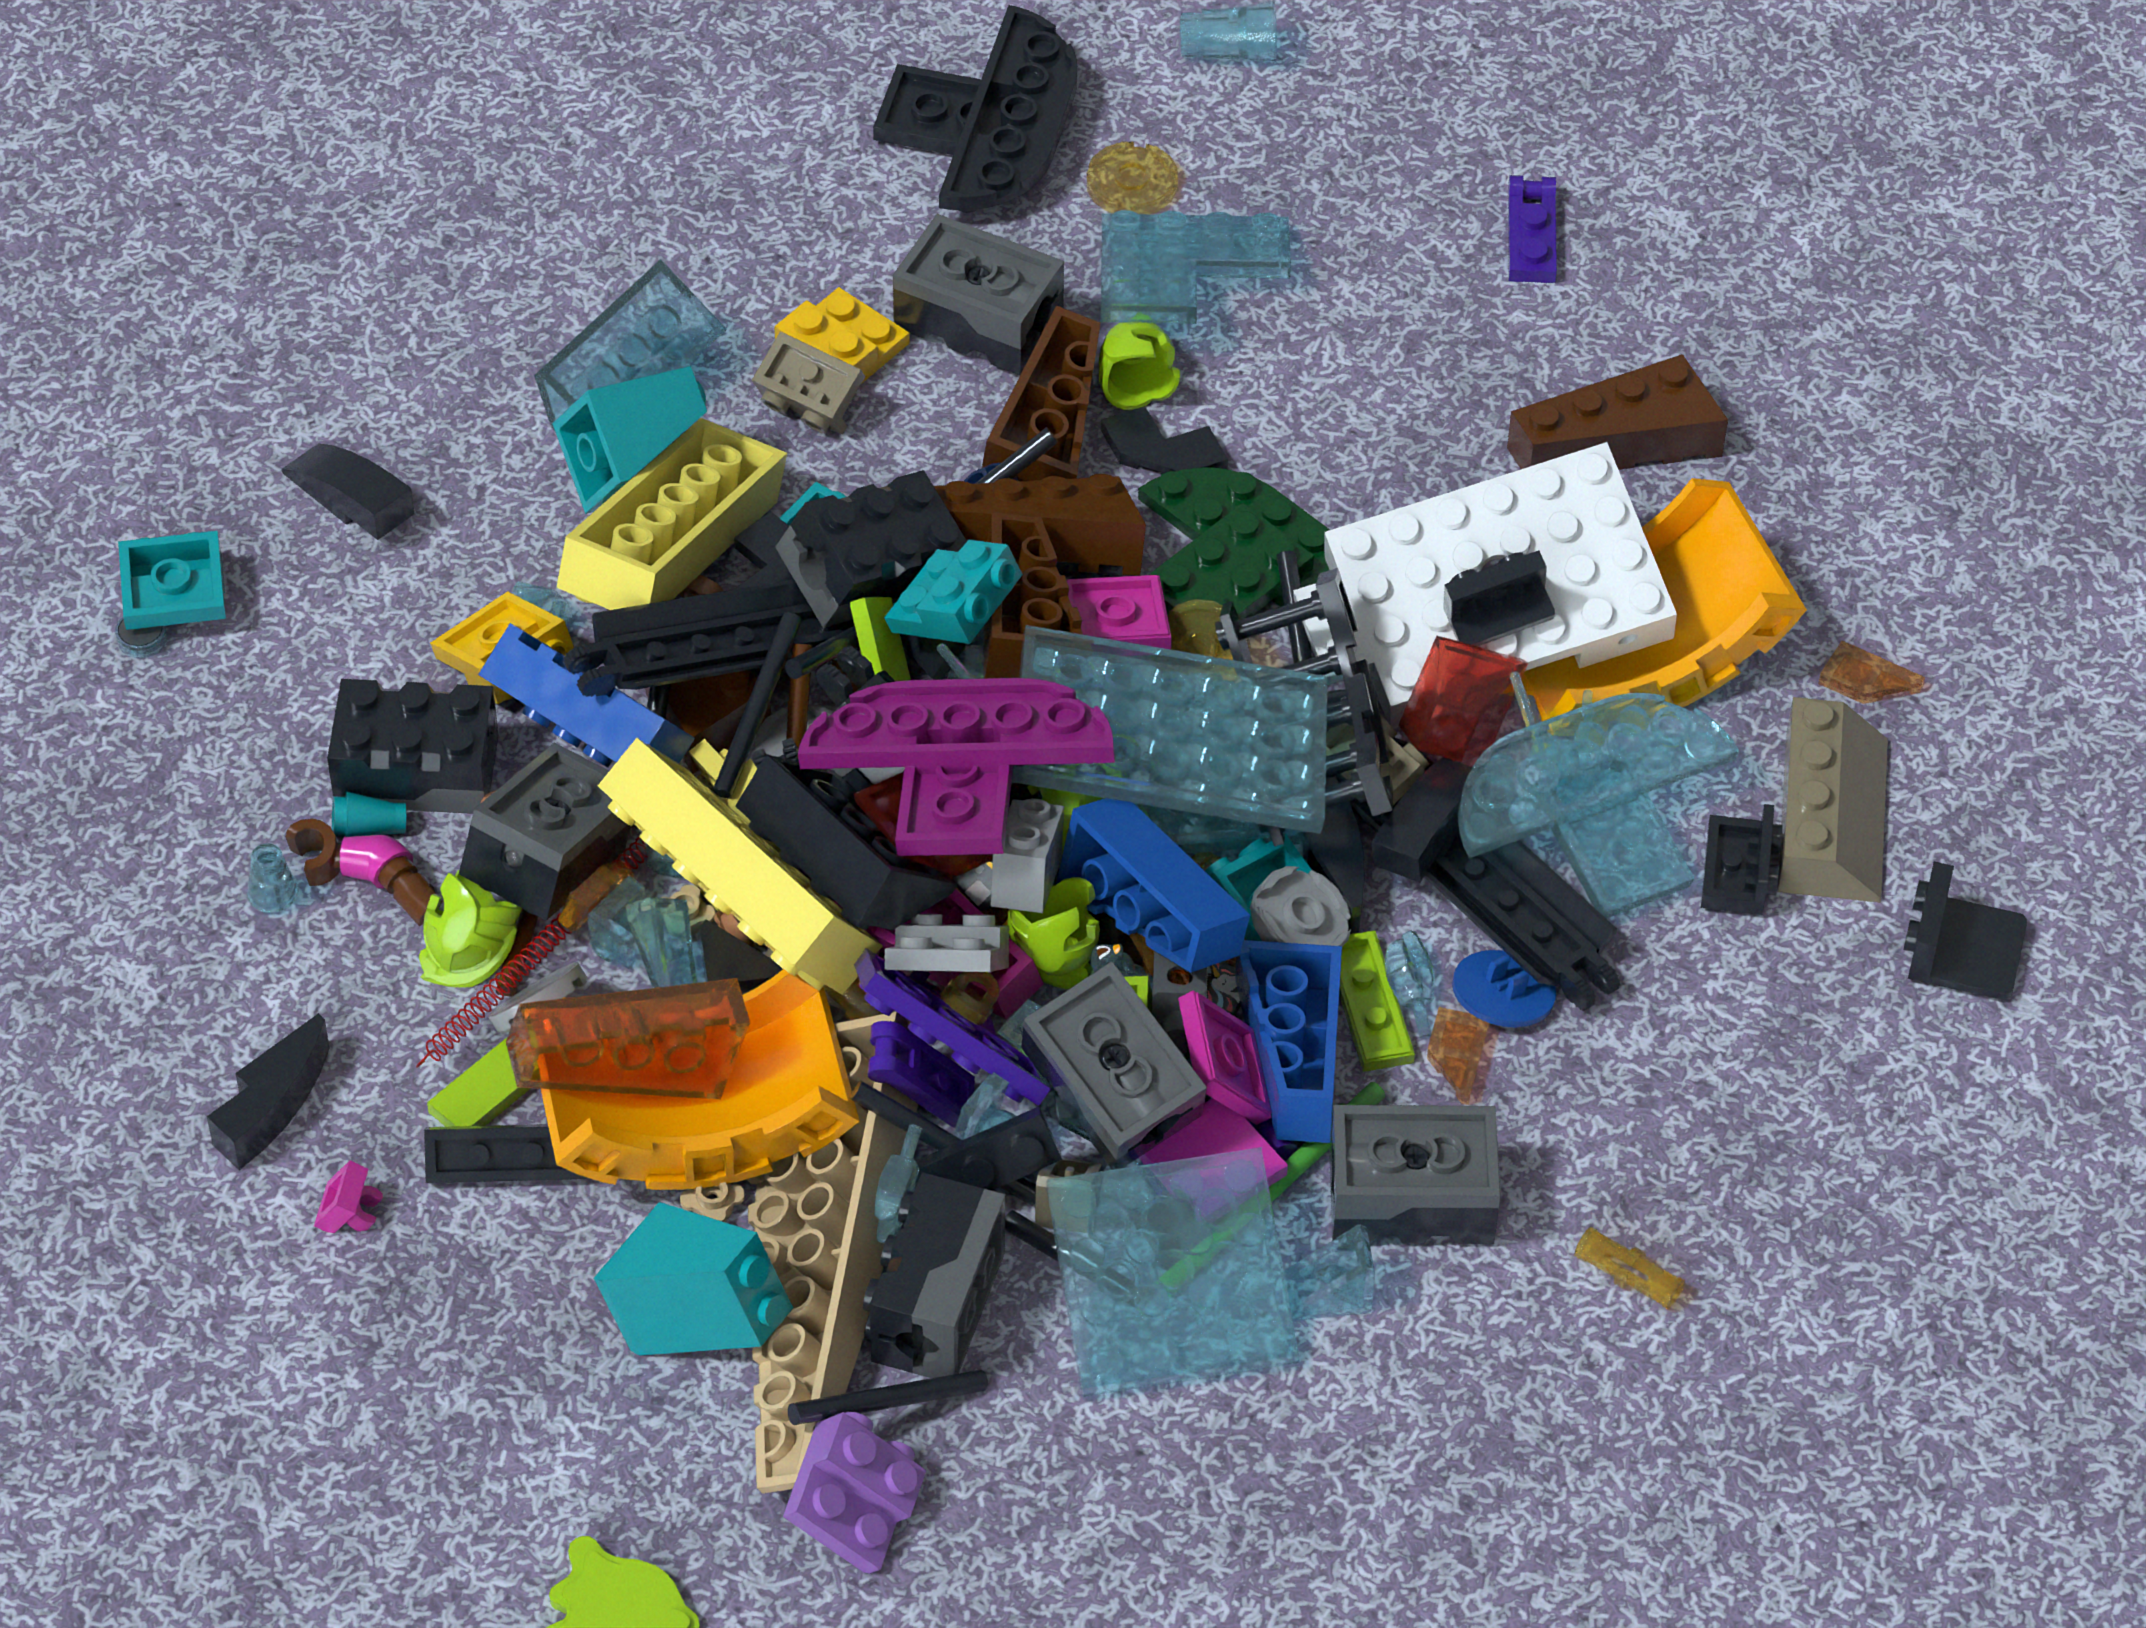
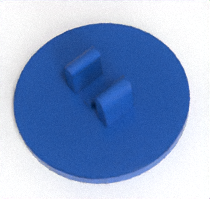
M1485 950L1465 957L1457 965L1452 980L1455 997L1469 1013L1487 1023L1502 1027L1517 1028L1539 1023L1551 1013L1556 1000L1555 986L1538 983L1503 950Z

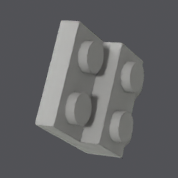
M918 914L911 919V924L905 923L895 928V947L885 948V970L993 972L1009 968V925H995V915H963V925L942 924L943 914Z

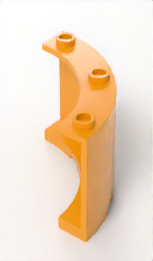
M1691 478L1667 507L1642 526L1677 613L1673 639L1580 669L1573 655L1516 674L1551 738H1577L1601 735L1607 732V724L1630 717L1634 724L1668 715L1690 705L1738 676L1741 672L1737 665L1751 656L1756 650L1760 649V651L1766 654L1806 612V607L1730 482Z
M784 969L757 988L735 999L706 1009L677 1015H619L595 1010L563 997L528 1028L556 1165L603 1183L615 1185L618 1178L645 1181L646 1189L684 1190L700 1186L702 1188L713 1187L724 1182L726 1184L739 1182L772 1172L773 1162L789 1157L799 1151L803 1157H806L833 1142L860 1122L855 1102L850 1099L852 1090L825 988L822 987L818 991L798 974L793 976Z

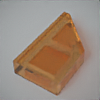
M1841 641L1821 671L1818 684L1862 704L1881 701L1885 695L1909 691L1911 695L1920 693L1924 686L1925 677L1845 641Z
M622 861L602 865L568 896L558 921L570 932L578 930L634 879V872Z
M1439 1007L1428 1045L1427 1059L1437 1073H1442L1456 1091V1097L1460 1103L1469 1105L1490 1023L1475 1017L1471 1013Z

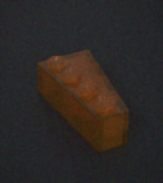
M735 978L520 1003L506 1040V1046L516 1085L520 1088L721 1100L750 1025V1019L738 980Z

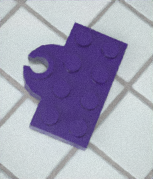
M865 948L854 966L860 979L859 986L866 992L864 999L871 1006L887 1016H890L895 1010L910 1021L907 1027L912 1033L930 1045H934L937 1040L946 1044L954 1051L951 1057L968 1071L978 1074L982 1068L997 1079V1082L994 1084L996 1088L1012 1100L1021 1103L1024 1098H1027L1037 1106L1041 1104L1051 1090L1046 1078L1042 1077L1025 1053L995 1034L993 1021L985 1008L979 1006L975 1013H973L956 999L951 1003L940 995L941 990L939 987L926 981L931 974L929 971L913 970L910 976L900 970H885V960Z

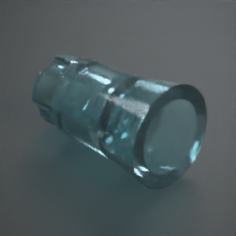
M1275 0L1248 6L1202 9V14L1197 12L1181 13L1180 38L1182 57H1199L1203 55L1204 60L1235 59L1277 64Z

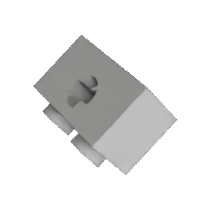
M1041 799L1012 800L1008 811L1004 854H993L992 907L1043 913L1062 859L1064 806L1048 804Z

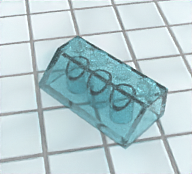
M660 259L534 375L551 428L555 432L552 423L587 390L690 366L727 330L726 327Z

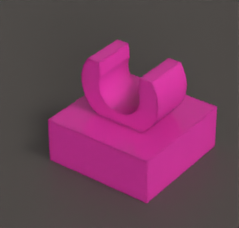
M349 1160L327 1182L314 1227L328 1233H335L345 1223L357 1231L368 1230L375 1223L376 1217L364 1212L360 1206L361 1203L367 1207H375L383 1198V1194L377 1188L364 1186L368 1168Z

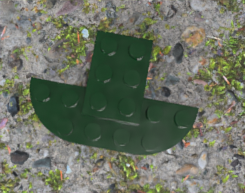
M1208 467L1169 471L1138 488V500L1193 540L1149 575L1160 576L1167 615L1210 648L1219 642L1215 622L1220 621L1219 616L1223 604L1233 601L1239 620L1253 616L1271 601L1280 607L1284 606L1276 558L1278 553L1283 551L1296 552L1301 588L1315 584L1319 573L1329 570L1325 559L1324 532L1330 529L1275 488L1247 472Z

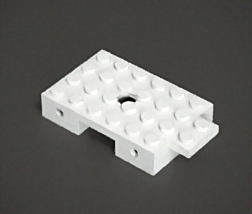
M1607 442L1324 532L1326 562L1329 570L1339 569L1357 624L1358 631L1354 632L1357 646L1353 647L1356 660H1367L1378 699L1387 722L1393 728L1484 700L1486 683L1574 655L1580 669L1674 638L1677 613ZM1539 550L1547 566L1545 589L1555 609L1554 619L1466 651L1462 650L1443 609L1444 584L1449 583L1460 572L1475 569L1478 572L1481 571L1482 567L1491 560L1503 559L1517 552H1523L1527 555ZM1316 583L1293 590L1294 601L1297 602L1310 598L1311 592L1317 590ZM1318 617L1302 621L1315 656L1328 653V647L1333 646L1334 642L1327 619L1320 621ZM1335 672L1323 675L1326 685L1344 680L1343 675L1336 676Z

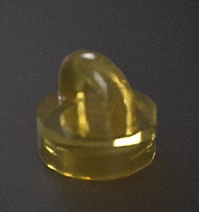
M962 972L956 979H951L941 993V998L967 1020L976 1025H983L994 1010L993 1005L999 997L1000 988L997 980L988 972ZM970 982H979L986 987L987 992L982 997L967 985Z

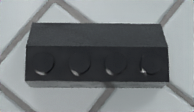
M766 754L735 805L751 821L748 827L756 835L776 844L781 849L779 853L780 858L790 866L804 871L812 878L810 886L822 896L835 900L843 908L841 911L843 918L858 928L867 930L870 926L894 930L953 894L957 887V884L927 856H897L895 843L897 828L834 770L800 769L799 762Z

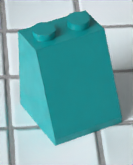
M691 366L587 390L552 423L585 514L597 510L707 412L704 388L696 380Z
M659 1202L593 1278L630 1351L639 1356L761 1347L793 1309L757 1232Z

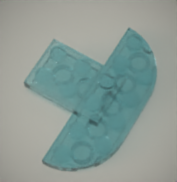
M1627 693L1602 699L1512 732L1494 742L1482 753L1466 779L1458 809V825L1464 849L1468 857L1472 858L1551 828L1593 907L1606 919L1689 888L1695 879L1647 792L1734 761L1740 750L1726 731L1708 715L1697 708H1694L1693 712L1683 707L1666 702L1663 695Z

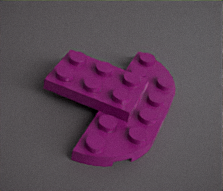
M1031 678L908 680L871 686L849 695L850 703L841 707L827 717L826 712L821 713L804 734L798 750L800 769L905 767L895 837L897 856L1004 854L1013 765L1115 763L1112 730L1108 719L1098 706L1091 708L1088 704L1077 699L1076 692L1072 688L1055 682Z

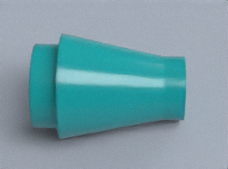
M346 792L345 797L334 796L332 801V830L336 838L405 834L406 803H393Z

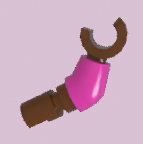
M313 818L299 820L291 824L287 829L285 837L290 851L300 856L310 851H322L319 856L305 861L304 872L309 886H319L328 883L341 870L343 876L371 881L377 888H385L389 894H393V898L418 926L424 923V916L432 894H436L435 888L422 873H418V869L413 864V855L399 841L387 835L344 837L342 843H337L336 836L331 827L325 822Z

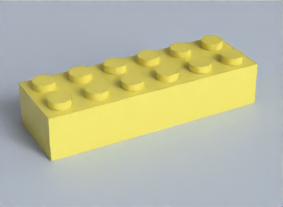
M700 418L565 537L556 588L575 595L580 601L594 603L609 610L673 600L734 543L735 536L758 521L778 502L787 453Z
M639 738L634 740L599 783L598 787L612 799V802L607 807L617 817L630 826L635 824L642 831L639 837L659 854L663 856L667 854L675 861L672 867L681 876L694 885L699 883L707 890L704 895L705 898L726 915L733 914L740 921L737 927L750 939L761 946L764 943L773 951L770 957L780 967L793 976L798 974L818 991L824 985H827L843 995L858 977L854 964L865 948L875 954L881 949L882 945L866 930L858 928L844 919L841 915L843 909L833 900L816 892L810 886L811 881L801 871L784 862L780 858L779 852L770 843L756 835L739 815L688 769Z

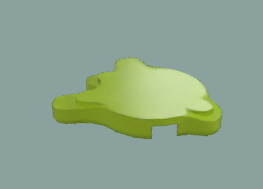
M580 1536L570 1543L568 1555L572 1572L565 1579L554 1585L549 1592L551 1606L555 1610L565 1613L566 1617L546 1628H700L696 1613L685 1605L674 1581L658 1566L639 1559L613 1556L605 1552L597 1541L590 1536Z

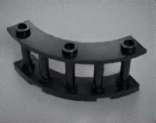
M1338 568L1319 573L1316 582L1317 590L1311 592L1310 598L1240 620L1234 603L1231 601L1223 604L1219 616L1220 621L1215 622L1217 637L1224 651L1231 650L1251 727L1244 729V735L1250 754L1253 758L1256 757L1259 793L1258 803L1253 804L1255 819L1261 833H1270L1274 847L1284 844L1286 821L1355 799H1358L1360 803L1367 801L1372 816L1392 811L1393 809L1392 779L1390 775L1382 777L1380 764L1390 762L1381 714L1368 662L1366 659L1357 661L1353 647L1357 646L1354 632H1357L1358 628ZM1314 617H1318L1320 621L1327 619L1334 642L1333 646L1328 647V653L1256 675L1246 642L1247 638ZM1335 672L1336 676L1343 675L1347 697L1340 699L1341 704L1270 726L1262 694ZM1346 723L1349 728L1354 727L1356 742L1349 744L1350 749L1279 771L1275 751L1276 745ZM1353 769L1357 770V772L1351 773V779L1285 800L1283 798V791Z

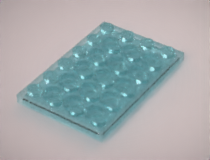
M1026 625L1022 642L1019 678L1040 679L1067 686L1075 690L1077 699L1088 704L1091 708L1098 706L1108 719L1112 730L1115 763L1013 765L1012 782L1292 830L1321 833L1325 820L1328 676Z

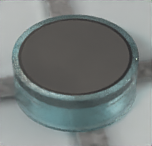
M122 617L115 628L119 649L125 655L132 658L152 657L158 654L167 643L166 626L126 630L124 618Z

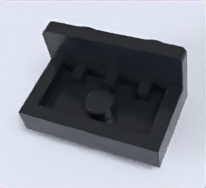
M1539 550L1527 555L1523 552L1510 554L1501 559L1496 566L1479 572L1475 569L1460 572L1449 583L1444 584L1443 609L1462 650L1466 651L1554 619L1555 609L1545 589L1547 566Z
M1764 804L1761 821L1710 815L1707 830L1701 908L1762 915L1766 895L1776 896L1779 865L1770 864V855H1779L1782 825L1773 824L1774 805Z

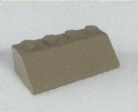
M1793 697L1786 732L1781 820L1782 838L1777 892L1880 903L1888 739L1844 702Z

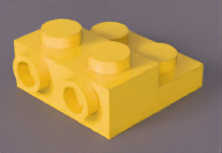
M840 287L835 289L816 306L807 300L804 301L774 326L775 339L781 331L861 369L865 375L863 382L910 344V333Z
M508 591L430 642L436 659L464 673L468 685L493 686L496 704H500L513 697L478 674L510 623L566 656L570 649L574 648L563 619Z

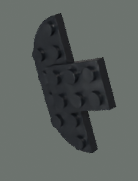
M1008 5L981 79L897 64L873 126V140L953 155L939 193L940 209L972 213L978 209L990 208L1009 202L1034 187L1043 178L1051 165L1077 90L1078 66L1075 51L1071 44L1067 45L1056 33V26L1049 20L1032 11Z

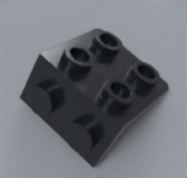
M1934 861L1929 882L1919 880L1912 910L1922 912L1920 922L1910 920L1903 950L1913 952L1908 979L2001 1000L2010 998L2017 975L2027 918L2021 913L1949 898L1948 892L1954 866Z

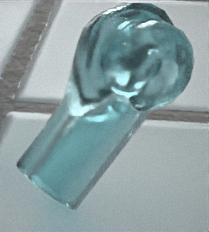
M517 581L512 594L563 619L566 626L568 618L572 619V608L559 592Z

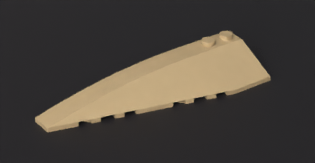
M893 1012L890 1016L881 1014L835 1023L834 1026L851 1090L853 1091L861 1080L917 1113L918 1104L888 1083H878L868 1078L869 1059L875 1055V1046L870 1043L871 1025L878 1021H892L908 1029V1022L898 1012ZM856 1102L855 1105L860 1122L842 1136L806 1157H803L799 1151L789 1157L773 1162L772 1172L747 1179L751 1184H757L755 1203L748 1205V1223L754 1227V1232H757L793 1306L791 1312L761 1347H752L753 1360L759 1364V1384L753 1386L754 1404L760 1409V1425L755 1428L757 1489L763 1494L793 1489L815 1425L820 1422L792 1425L788 1418L789 1404L846 1393L865 1335L866 1322L870 1314L869 1311L863 1310L865 1292L872 1278L880 1279L884 1267L881 1266L883 1247L888 1235L892 1234L900 1194L892 1180L891 1171L907 1164L912 1135Z

